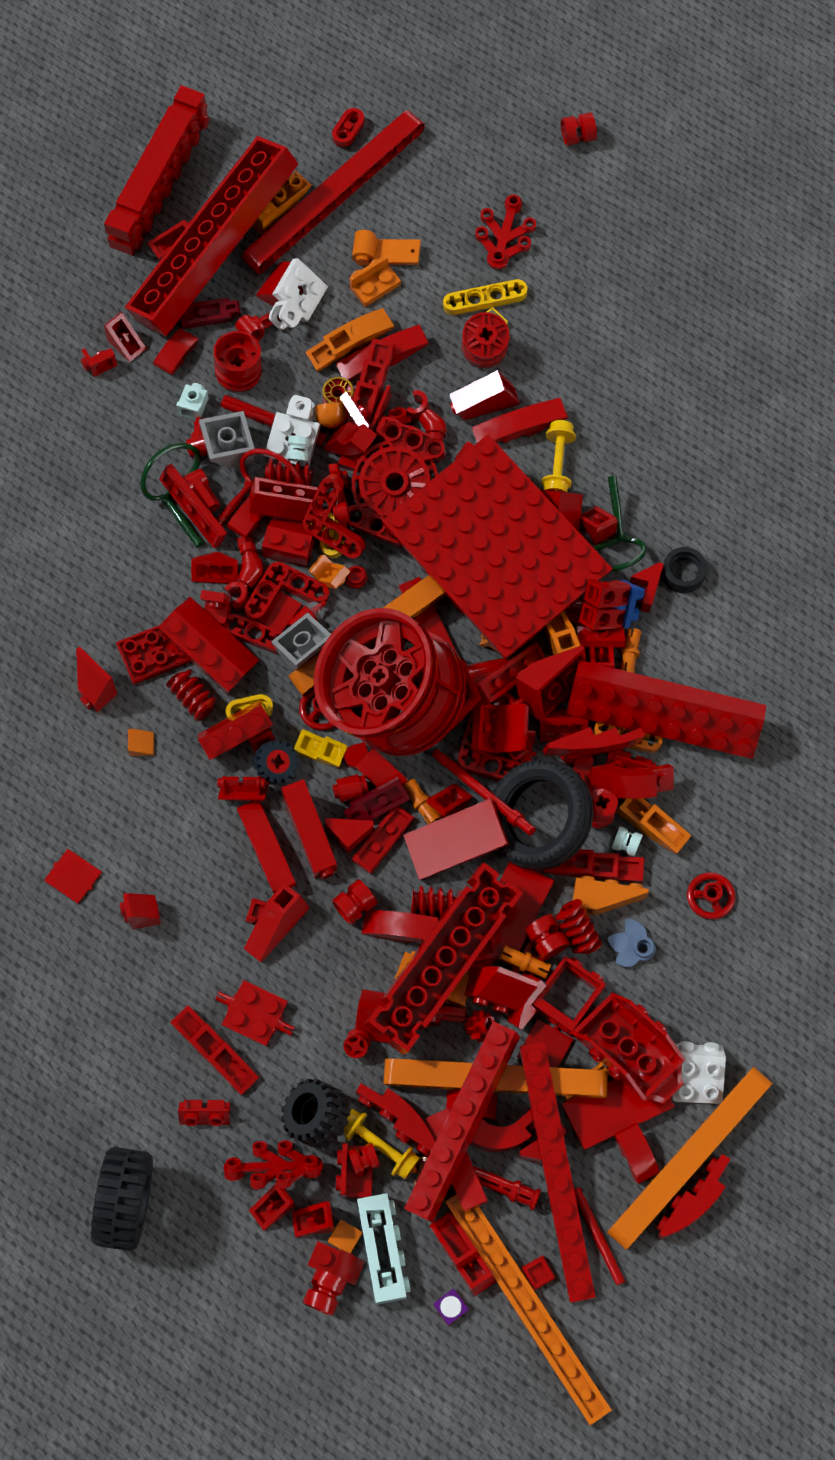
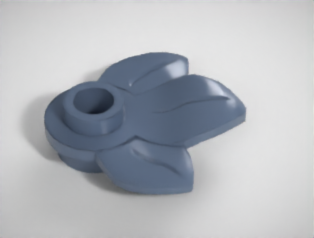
M626 919L625 933H616L607 939L610 947L619 953L616 958V964L622 967H632L639 961H648L654 956L656 951L655 943L647 937L645 927L632 919ZM644 945L647 947L648 951L646 953H641L639 951V947Z

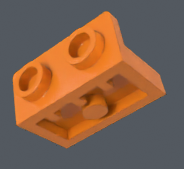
M383 256L380 259H374L362 270H356L350 276L349 283L352 292L366 307L400 286L401 280L388 265V258Z

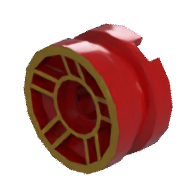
M333 377L327 380L322 388L323 403L342 402L341 397L334 396L340 393L343 395L347 392L353 398L354 389L351 382L343 377Z

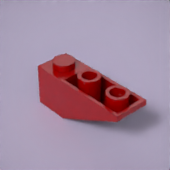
M283 883L267 901L244 947V950L260 963L264 961L310 909L301 895Z

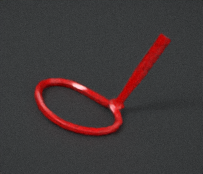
M261 448L247 451L239 461L240 471L245 478V486L216 520L223 526L236 510L246 493L251 490L253 480L245 469V460L249 456L264 454L274 457L292 472L298 484L304 485L301 475L288 460L276 452Z

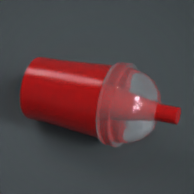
M323 600L320 604L315 601L304 604V607L287 622V625L290 627L307 613L317 622L322 621L324 616L323 607L327 603Z

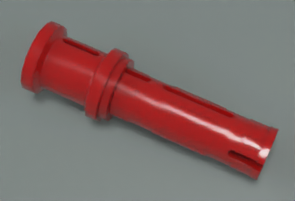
M474 1166L482 1186L508 1196L510 1202L514 1203L517 1201L530 1207V1210L534 1211L542 1189L538 1188L535 1190L523 1185L520 1180L512 1182Z

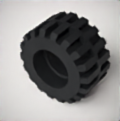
M306 1079L305 1083L299 1082L297 1088L293 1087L290 1090L291 1094L289 1097L286 1096L284 1100L286 1103L285 1106H282L281 1110L284 1113L281 1116V1122L285 1123L283 1129L288 1132L287 1135L310 1147L316 1149L329 1147L330 1142L335 1143L338 1141L337 1137L339 1135L342 1136L345 1132L343 1129L348 1125L347 1117L350 1116V1110L347 1109L349 1101L345 1099L346 1095L339 1089L319 1079Z

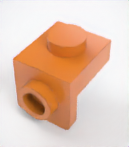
M321 555L309 569V573L316 580L333 589L340 587L345 582L346 576L350 573L345 565L332 563L326 555Z

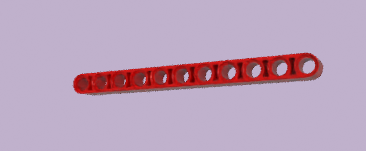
M409 110L404 111L250 245L243 253L242 260L257 274H262L423 132L425 123Z

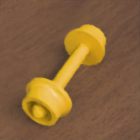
M556 420L550 424V429L546 432L547 440L556 443L553 475L544 476L541 484L544 490L568 492L572 481L566 476H562L564 445L574 442L576 434L573 432L572 423L565 420Z
M355 1109L350 1111V1116L347 1117L348 1125L343 1129L345 1131L343 1133L345 1141L348 1142L356 1133L368 1143L372 1142L376 1149L397 1163L391 1173L393 1176L398 1175L406 1180L411 1173L417 1172L416 1166L420 1161V1157L413 1152V1147H409L403 1155L362 1125L367 1117L365 1112L359 1113Z

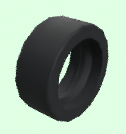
M675 548L664 559L661 573L664 583L668 588L678 593L685 594L697 590L704 582L706 576V560L699 551L693 548ZM677 559H688L694 562L698 569L695 579L681 581L675 578L670 570L673 562Z

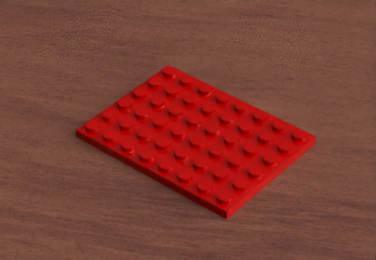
M489 434L382 520V524L505 660L583 596L588 579L600 581L612 571L611 566Z

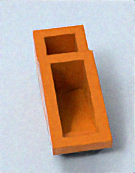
M625 798L616 809V813L635 828L675 854L679 852L692 836L655 804L651 805L644 798Z

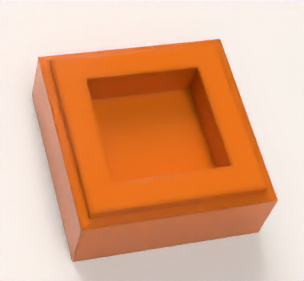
M340 1219L328 1243L339 1250L342 1249L351 1254L363 1232Z

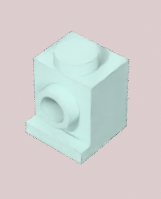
M193 383L192 386L185 385L181 398L176 404L179 416L196 420V417L199 416L202 417L209 399L208 392L204 386L198 383Z

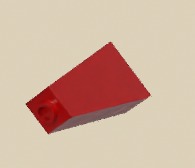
M302 779L282 787L284 804L314 878L327 879L333 876L334 872L338 870L337 863L305 780Z

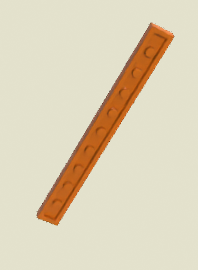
M457 1194L445 1201V1204L478 1250L479 1255L492 1272L498 1286L589 1426L612 1411L480 1207L465 1213Z

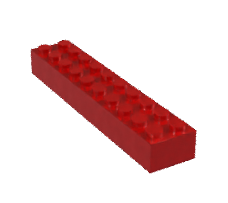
M259 136L254 139L126 304L125 309L138 323L164 336L168 335L299 165L288 148Z

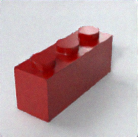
M255 477L249 495V513L303 521L318 487ZM323 499L318 500V505L321 509L323 506Z
M261 700L199 733L198 741L209 760L273 726V723Z

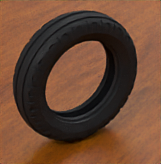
M537 759L522 763L510 770L499 781L493 791L495 796L513 810L520 795L537 783H555L566 796L568 803L566 824L556 839L541 847L525 846L516 836L513 825L507 821V817L497 810L509 845L498 849V851L508 861L525 869L546 870L567 862L582 848L592 827L593 802L586 783L571 767L555 760Z

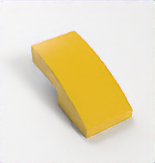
M302 729L293 750L300 756L338 768L348 745L327 736L322 738Z

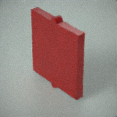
M266 587L261 595L269 597L273 594V590ZM280 591L265 618L260 623L283 632L288 626L287 622L295 616L302 604ZM259 600L257 607L255 609L251 608L252 614L259 612V606L261 604Z
M67 849L59 861L54 862V867L44 879V882L79 904L86 893L93 889L92 885L101 875L102 871Z
M537 1019L523 1045L545 1041L549 1066L558 1068L573 1038L560 1032L558 1027L555 1026L553 1028ZM520 1052L517 1055L519 1059H521Z

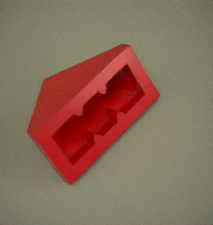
M212 552L191 559V582L229 584L237 582L238 560L221 552Z
M560 708L540 719V742H553L588 728V718L567 714V709Z
M454 783L428 798L426 803L443 819L464 810L473 796Z

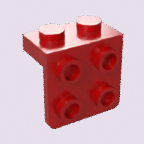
M479 702L474 707L471 750L488 754L525 751L527 747L528 705L520 703L500 706L488 704L484 706L482 702Z

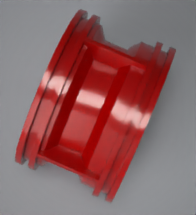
M374 608L362 611L348 618L328 637L316 662L314 692L320 710L334 726L352 736L360 738L368 746L375 748L379 752L392 756H409L431 748L452 729L464 705L466 675L460 657L446 641L426 631L422 625L405 613L389 608ZM405 643L414 644V647L404 651ZM360 706H363L362 715L358 710Z

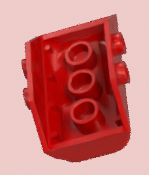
M612 992L571 1034L590 1050L589 1054L596 1062H603L608 1067L607 1071L614 1079H621L643 1101L648 1099L665 1104L684 1084L682 1064L686 1059L666 1033L667 1029L659 1021L654 1022L642 1005H636L631 1000Z

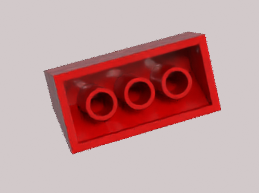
M191 597L179 605L158 627L159 633L227 695L259 662L256 656Z

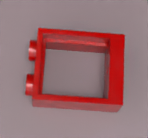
M564 956L546 981V987L531 1005L537 1010L536 1013L571 1036V1032L583 1020L603 992L606 984L599 974L594 971L590 973L582 968L583 964L574 957L568 958ZM564 970H567L594 989V992L574 1020L543 1000Z

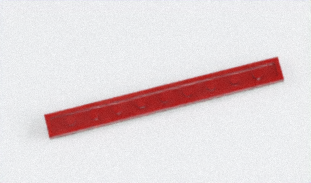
M545 1041L519 1046L569 1302L596 1298Z

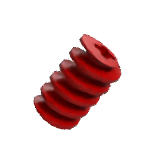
M269 459L265 469V479L298 484L295 476L286 466L282 465V462L278 460L277 464L274 465L273 459ZM297 462L294 468L301 475L304 485L311 486L313 469L310 470L308 463L301 469L300 462Z
M189 669L175 674L169 679L166 686L171 688L172 694L177 695V700L182 702V706L188 709V713L194 716V720L198 722L212 712L216 698L207 699L210 691L201 692L205 685L201 683L196 686L195 684L199 678L195 676L190 679L189 677L193 671Z
M596 789L590 793L593 802L592 827L600 829L607 827L613 822L618 800L617 796L610 791Z
M420 886L417 892L413 888L411 913L416 914L420 910L421 915H426L427 911H429L430 915L435 917L437 912H439L440 917H442L456 896L453 895L452 889H449L447 894L444 895L442 888H439L437 894H434L433 887H429L427 893H424L423 886Z
M575 899L563 905L560 912L555 915V919L563 920L559 927L561 929L567 928L563 933L566 937H570L568 939L570 945H575L571 949L572 953L588 954L599 949L602 941L598 939L599 935L594 931V925L590 922V917L586 914V908L582 906V901Z

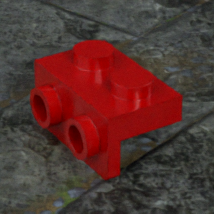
M343 1143L342 1150L337 1151V1165H342L341 1175H336V1191H340L341 1198L360 1199L372 1196L373 1169L366 1168L363 1173L355 1175L348 1154V1150L354 1148L359 1150L364 1146L348 1145V1143Z

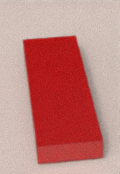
M400 806L391 809L352 857V861L371 875L414 822L415 817Z

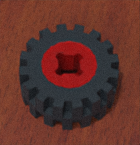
M269 741L262 744L255 752L256 756L253 758L255 765L253 766L257 770L256 774L261 776L262 779H266L269 783L286 782L298 770L297 763H299V758L296 756L298 754L293 750V746L285 741Z

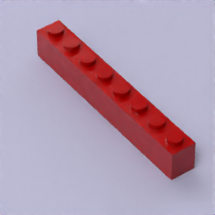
M494 1021L492 1022L404 1209L433 1223L520 1039L516 1031Z

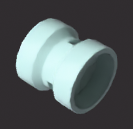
M289 436L288 444L290 449L286 454V459L295 462H309L308 448L311 446L312 439L301 436Z
M620 826L612 849L617 851L624 850L627 852V855L635 857L643 835L637 832L630 833L626 828ZM631 838L629 845L626 846L628 839Z

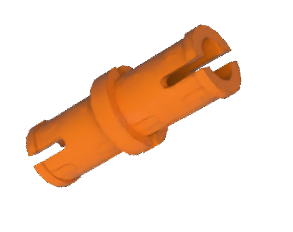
M632 628L627 629L625 647L621 649L623 657L620 670L634 673L636 659L640 655L638 648L642 631L634 628L633 633Z
M415 779L404 784V788L413 802L414 809L420 812L427 824L441 819L426 803V800L430 797L425 795Z
M505 945L503 952L509 955L501 953L499 959L520 967V971H529L543 979L546 978L548 974L546 971H549L551 964L531 957L530 953L526 952L524 954Z

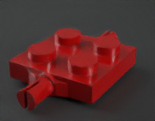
M245 980L242 981L238 992L233 997L221 991L218 992V995L225 999L216 996L215 1001L228 1006L227 1014L221 1024L222 1026L266 1047L277 1030L289 1036L293 1034L292 1031H294L295 1026L282 1021L283 1012L288 1004L287 1000Z

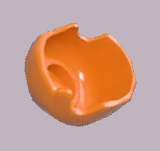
M343 402L324 403L314 407L316 422L326 428H338L348 418V410Z

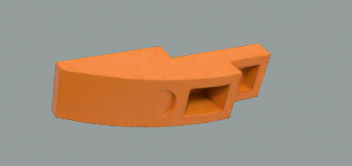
M381 308L333 330L323 337L324 340L305 353L317 372H320L354 349L357 351L371 343L372 338H379L395 328L385 310Z

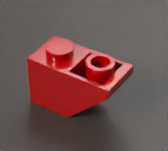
M123 894L124 902H120L121 914L124 917L125 923H129L132 930L161 924L158 902L155 895Z

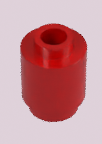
M356 774L336 779V784L332 785L335 799L340 798L341 803L354 800L368 793L364 775L358 776Z

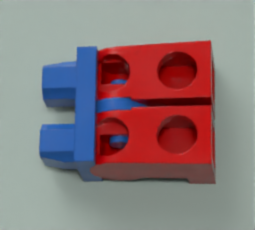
M588 579L584 600L587 602L582 604L579 622L593 631L620 628L622 626L628 628L632 621L638 620L640 612L635 607L636 600L643 598L645 590L626 580L599 582L596 579Z

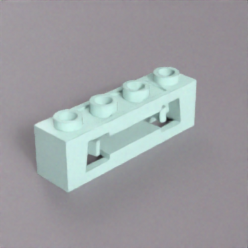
M387 1193L357 1199L376 1305L406 1299V1293L411 1291L408 1276L403 1277L401 1270L402 1266H406L403 1250L398 1251L396 1241L401 1240L399 1226L393 1225L391 1216L396 1215L394 1199L388 1200ZM380 1213L385 1214V1237L391 1269L395 1270L397 1283L393 1284L391 1272L382 1273L384 1284L382 1288H380L377 1274L381 1271L373 1228H369L367 1214H371L373 1227L382 1225Z

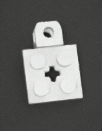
M298 258L291 261L272 294L279 302H276L269 314V320L280 330L285 329L287 326L293 328L297 326L300 320L308 322L328 288ZM298 286H302L303 288V294L299 295L300 290L298 289ZM278 314H279V319L282 320L281 322H279L278 319H277V315H278Z
M294 395L289 402L286 414L276 412L266 449L276 452L286 459V454L290 449L287 441L289 436L296 434L295 436L312 439L311 446L308 448L310 456L309 462H306L310 466L321 424L312 422L315 404L309 398ZM301 405H305L302 410H299ZM264 455L265 457L275 459L269 455ZM291 461V464L296 465L297 462ZM300 462V466L304 467L306 463Z

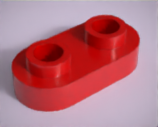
M349 108L343 113L332 130V140L335 145L347 147L352 144L364 126V113L360 109Z

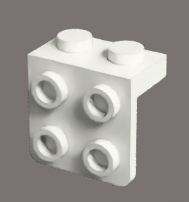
M682 1041L679 1044H675L686 1060L682 1064L684 1084L672 1096L675 1102L721 1103L723 1101L726 1062L723 1046L713 1042H708L704 1045H694L692 1042Z

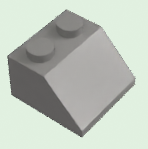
M244 411L199 420L211 462L230 468L239 467L242 455L249 450L255 449ZM255 454L245 460V465L254 464Z
M307 613L271 642L282 660L293 670H296L322 649L331 634Z

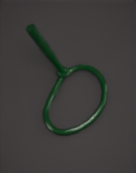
M188 443L172 444L158 451L148 461L141 475L140 487L143 495L149 500H161L164 505L169 507L179 525L195 547L198 548L204 542L191 524H189L188 520L173 504L172 495L168 491L166 494L151 495L146 488L147 475L154 462L172 450L188 449L194 453V464L187 474L199 468L201 455L198 448Z
M617 475L607 477L612 510L618 521L617 533L615 538L598 543L592 547L597 551L615 545L619 541L639 545L641 551L631 561L611 566V572L623 570L638 563L645 556L647 549L643 541L638 538L628 537L623 532Z

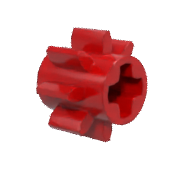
M483 1010L473 1011V1017H467L465 1031L467 1035L471 1036V1040L483 1042L492 1022H495V1020L490 1016V1013H484Z

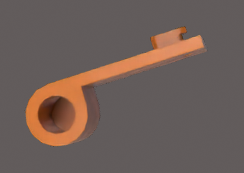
M358 230L354 235L352 259L360 266H366L374 259H380L383 256L388 258V265H419L421 240L377 239L372 231Z

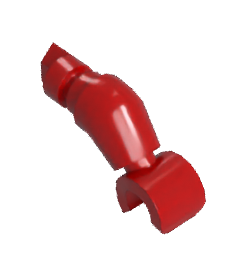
M414 390L415 402L421 403V406L416 409L407 408V415L411 416L414 420H419L425 429V433L439 438L443 442V438L446 437L445 421L430 409L425 393L420 390ZM433 446L430 448L429 453L437 455L440 453L441 447Z
M244 537L237 538L240 555L242 556V569L237 582H232L224 588L227 595L231 597L235 594H241L233 603V607L237 612L245 610V605L250 598L247 590H251L263 576V562L258 557L256 545L251 537L246 539Z

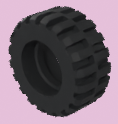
M112 1147L107 1150L100 1170L92 1212L91 1241L96 1246L132 1251L138 1247L145 1223L152 1183L153 1156L149 1152L120 1147Z

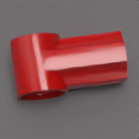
M197 469L182 476L211 514L220 507L219 501L209 488V482L203 470Z

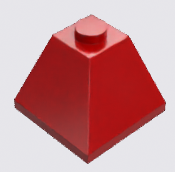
M79 646L76 649L78 691L81 696L79 700L88 710L92 708L98 712L118 693L112 677Z

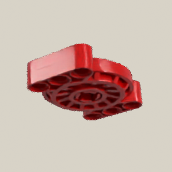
M391 420L382 426L381 432L385 441L369 448L360 457L354 468L352 492L357 505L348 508L350 520L347 523L357 531L396 547H403L397 540L393 539V535L384 525L379 531H373L372 525L376 521L382 522L384 518L430 482L433 472L435 477L438 475L435 463L444 460L446 448L439 438ZM390 429L399 430L398 435L394 438H389L387 433ZM412 437L420 439L419 444L416 446L408 445V441ZM439 446L441 451L437 455H431L429 453L430 448ZM401 476L404 480L403 486L399 490H390L387 480L390 481L395 477ZM357 483H359V488L361 492L359 495L356 491ZM354 513H361L362 519L359 522L351 521V516Z

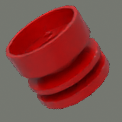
M480 312L473 315L465 323L462 331L461 349L465 359L473 366L491 368L498 365L505 358L509 343V329L506 322L499 315L491 312ZM483 334L489 337L488 341H485V338L482 337Z
M232 331L222 335L216 341L213 353L215 376L218 383L225 389L233 392H244L252 389L258 384L262 376L261 347L257 339L243 331Z

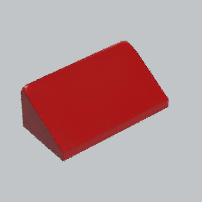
M372 748L355 766L376 788L396 777H399L403 785L408 781L375 748Z

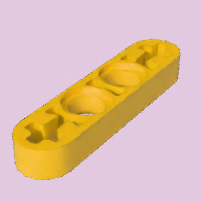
M515 279L452 292L444 297L443 309L449 315H458L520 302L527 296V285L523 280ZM518 287V289L521 290V293L517 294V292L514 291V288ZM498 291L502 294V297L500 299H492L490 294ZM471 296H478L480 302L472 304L468 299ZM450 301H454L456 307H452Z

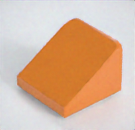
M128 729L129 755L154 756V732Z

